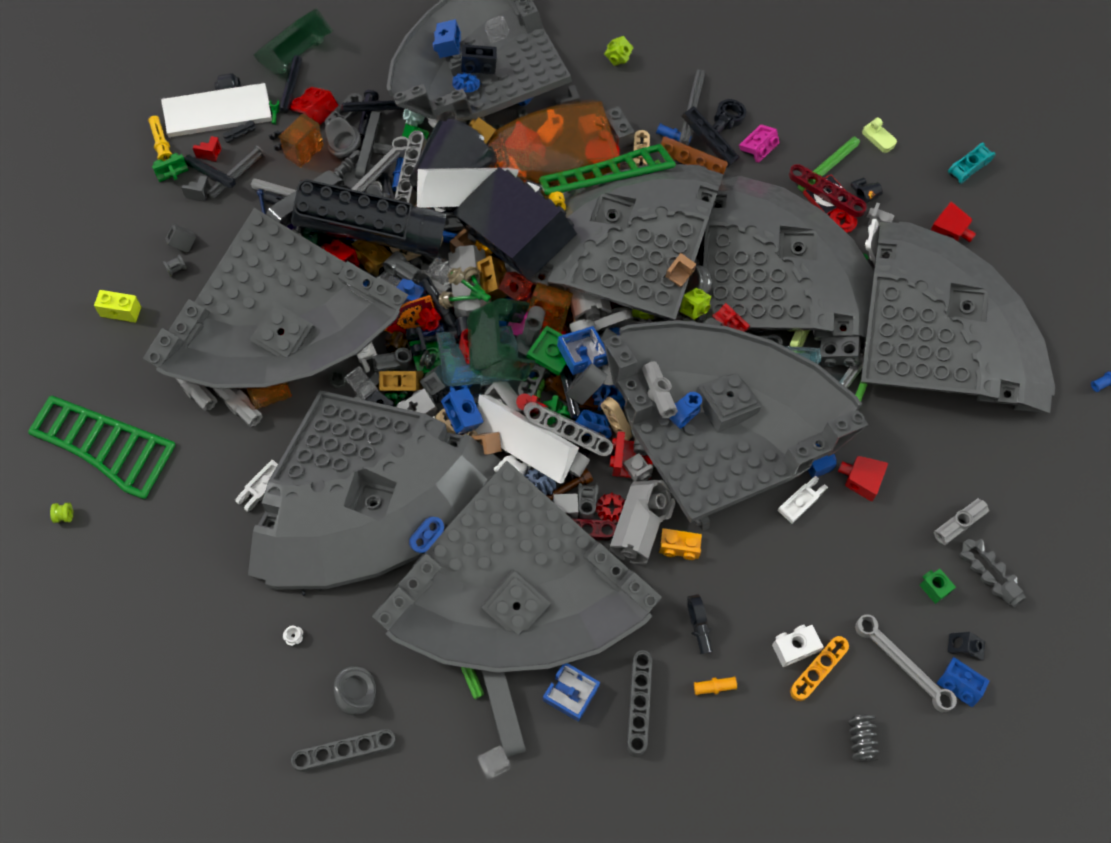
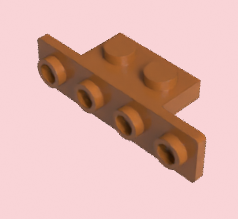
M666 136L663 137L661 144L672 159L681 162L683 165H700L708 170L724 175L728 165L727 161Z

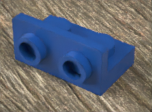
M953 657L943 675L937 681V684L944 689L952 691L957 698L974 707L983 696L990 681Z

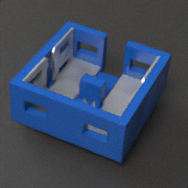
M594 326L558 337L557 347L572 375L583 372L591 363L596 367L608 364L604 344Z
M568 663L562 664L555 678L558 681L557 685L554 688V684H550L543 696V701L579 722L600 687V682Z

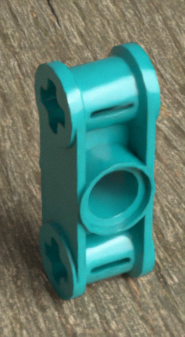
M982 142L962 159L956 161L949 168L948 173L953 174L958 179V182L962 184L983 166L989 164L996 156V153L991 152L985 146L986 144Z

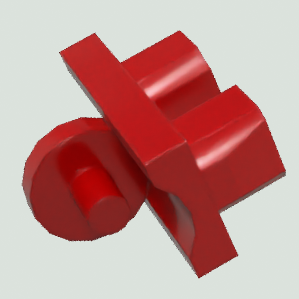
M726 303L712 316L715 320L721 322L722 326L743 332L750 328V325Z
M521 394L516 400V404L521 410H524L525 406L530 402H535L548 408L547 405L539 402L540 398L534 395L531 397L529 394ZM538 408L531 409L529 415L538 414Z

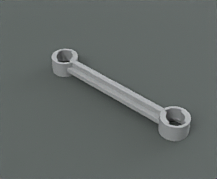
M402 136L395 138L392 141L393 148L352 190L364 192L398 157H404L408 139Z
M863 615L858 619L855 624L857 634L864 638L870 637L933 698L932 703L936 710L945 713L955 707L957 703L955 694L948 689L939 688L878 629V622L873 616ZM863 620H867L873 625V632L863 631ZM941 694L947 695L950 698L951 706L949 708L941 706Z

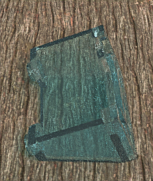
M511 326L496 328L493 332V341L481 342L487 351L488 360L487 362L480 361L473 364H466L459 344H456L452 333H436L442 379L447 386L510 381L517 377L519 372L518 345Z

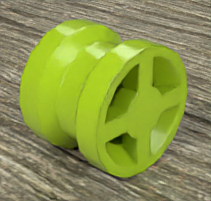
M54 503L51 505L50 516L53 523L72 521L73 508L71 503H64L63 505Z

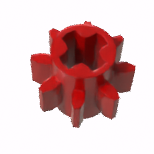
M426 307L418 313L419 318L416 321L423 331L426 329L432 331L439 326L438 320L441 317L435 308L429 309Z

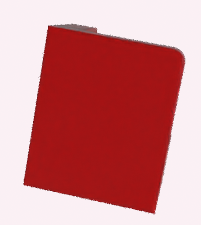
M211 136L209 143L201 142L199 146L194 145L193 151L196 158L216 162L221 151L218 137Z

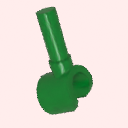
M270 100L272 124L275 125L276 115L280 112V104L277 100V104L272 105V100Z

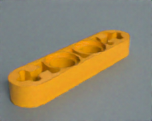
M834 637L796 680L790 689L793 699L796 701L807 699L849 649L848 641L844 637ZM840 642L842 644V649H839L834 655L832 651L836 647V644H839ZM822 656H827L831 659L830 666H824L821 663ZM808 672H817L819 679L811 681L808 678ZM806 683L808 686L804 689V694L798 695L796 693L797 688H801Z

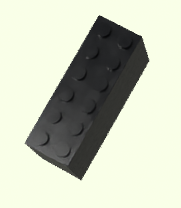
M498 167L453 211V214L472 237L528 281L577 234L573 228L575 226L569 218H566L565 215L567 213L561 206L556 207L551 199H545L542 193L539 191L535 192L528 183L525 185L518 176L515 178L508 169L505 171L501 167Z

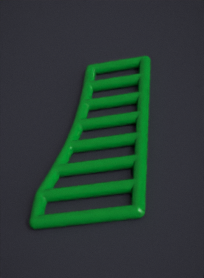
M658 144L592 165L541 176L539 182L545 195L549 196L556 191L563 193L672 169L676 166V163L664 146ZM659 152L666 162L656 164L649 154ZM642 156L648 166L638 168L633 159ZM626 161L631 170L621 172L616 164ZM610 167L613 174L603 176L600 169ZM594 173L596 178L585 180L583 174ZM576 176L578 182L567 183L565 178ZM559 181L560 186L550 188L548 182Z
M55 396L48 397L28 430L29 435L54 444L82 458L101 471L121 490L141 499L147 498L175 448L174 441ZM54 404L63 408L48 433L38 430ZM70 411L80 414L65 440L55 437ZM87 417L97 420L81 449L72 445ZM107 424L114 427L98 456L95 458L88 454L103 425ZM121 430L131 433L110 470L103 464V461ZM138 437L147 439L146 446L124 482L117 476L119 470ZM155 444L165 446L142 490L132 487Z

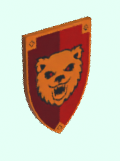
M428 295L404 303L399 309L400 314L385 331L392 334L394 331H400L405 334L409 328H421L416 321L419 318L418 313L426 307L429 309L434 308L431 296Z

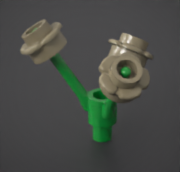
M460 267L452 268L449 271L447 277L450 284L458 285L461 282L471 289L470 295L454 297L452 292L443 291L439 296V304L449 309V307L454 306L455 301L469 299L489 302L491 296L485 293L486 291L478 283L481 276L480 270L477 267H468L464 272L461 271Z

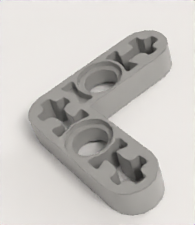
M627 309L596 321L579 320L571 323L569 326L571 332L594 326L598 333L606 327L609 329L633 319L631 310Z

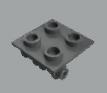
M359 150L353 151L333 172L344 180V186L352 189L361 180L355 178L360 156ZM370 163L367 173L374 167Z

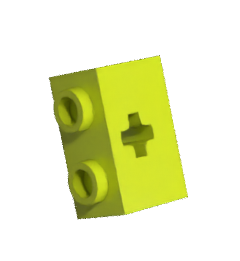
M99 290L94 304L100 317L135 323L141 310V305L136 296Z

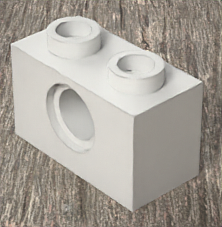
M801 625L795 628L791 634L784 632L776 636V640L772 644L782 667L817 654L823 648L813 625L808 627ZM792 641H798L801 644V648L794 647Z

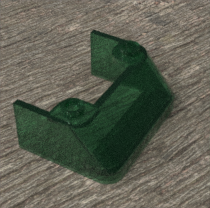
M315 8L293 22L253 55L257 61L275 75L278 73L282 75L288 70L287 66L292 62L294 55L299 56L314 44L316 46L320 45L325 41L323 37L332 33L333 29L319 10Z
M499 298L470 312L467 324L470 369L473 373L512 380H527L535 365V360L516 358V351L511 345L500 343L499 321L521 324L530 306V302Z

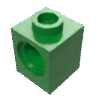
M940 568L935 572L930 570L922 577L924 581L920 584V587L935 604L956 588ZM933 581L937 582L940 588L935 587Z

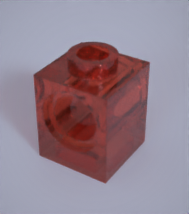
M516 271L506 272L499 289L514 300H523L529 296L533 283Z

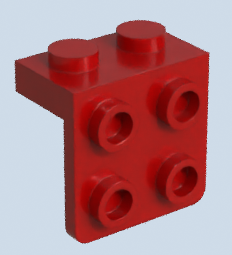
M310 87L305 90L301 97L295 98L292 101L290 110L303 113L311 127L316 129L339 105L331 91Z
M618 431L617 438L612 440L613 450H615V455L610 458V467H613L612 476L631 478L623 467V462L637 455L634 453V441L625 440V432ZM641 455L648 465L652 464L653 466V462L648 455Z

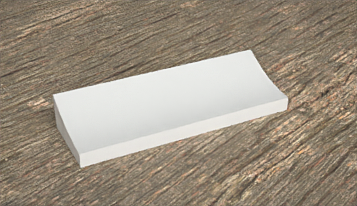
M265 83L161 99L168 138L237 127L242 124L245 125L250 120L255 124L272 121Z
M497 168L418 169L417 207L459 206ZM502 168L505 171L508 169L515 178L517 177L518 169Z
M479 394L477 408L484 422L475 431L478 434L499 432L501 448L556 482L563 483L579 447L557 434L532 423L526 416L490 395Z

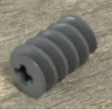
M857 715L852 717L853 719L849 721V725L853 728L849 731L850 734L855 736L851 737L850 741L855 745L851 747V750L856 752L852 755V759L859 762L879 760L873 756L879 753V750L873 749V746L878 745V742L872 740L873 737L878 735L875 732H871V729L877 726L870 723L876 717L873 715Z

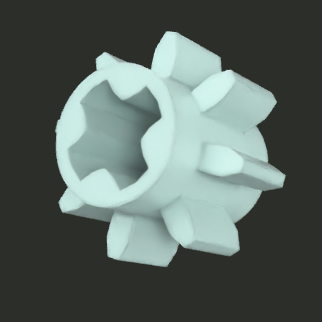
M407 109L403 113L406 124L415 127L421 124L425 116Z

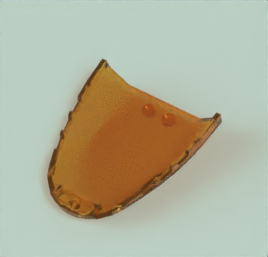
M595 99L563 103L527 114L496 130L488 143V147L492 146L497 157V163L494 168L518 169L517 176L524 183L526 180L540 183L539 178L541 176L592 165L619 156L602 101ZM610 167L600 169L602 175L612 172ZM593 172L583 174L585 180L596 178ZM576 176L565 178L568 184L578 182ZM558 180L548 182L550 187L560 185Z

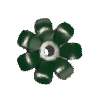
M391 391L386 393L385 396L388 399H392L396 407L402 398H406V395H409V391Z

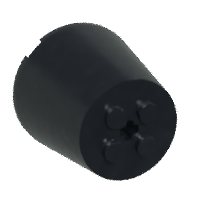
M441 119L435 125L409 177L410 184L417 193L418 169L494 168L497 163L495 151L492 146L488 147L483 141L485 138L469 125L455 119H447V121H442ZM454 206V207H437V208H440V209H443V210H453L456 206Z

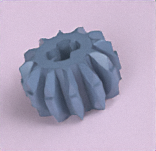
M535 468L533 471L528 470L527 474L524 475L545 495H552V491L556 489V481Z

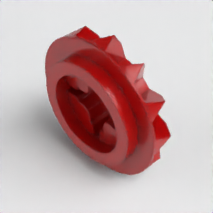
M841 209L834 210L829 216L845 232L851 233L856 228L857 218ZM845 218V223L840 225V221Z
M613 492L607 495L604 494L598 499L596 512L600 519L617 523L626 500L621 495H616ZM611 501L617 507L614 509L613 514H611L610 508H607L610 506Z

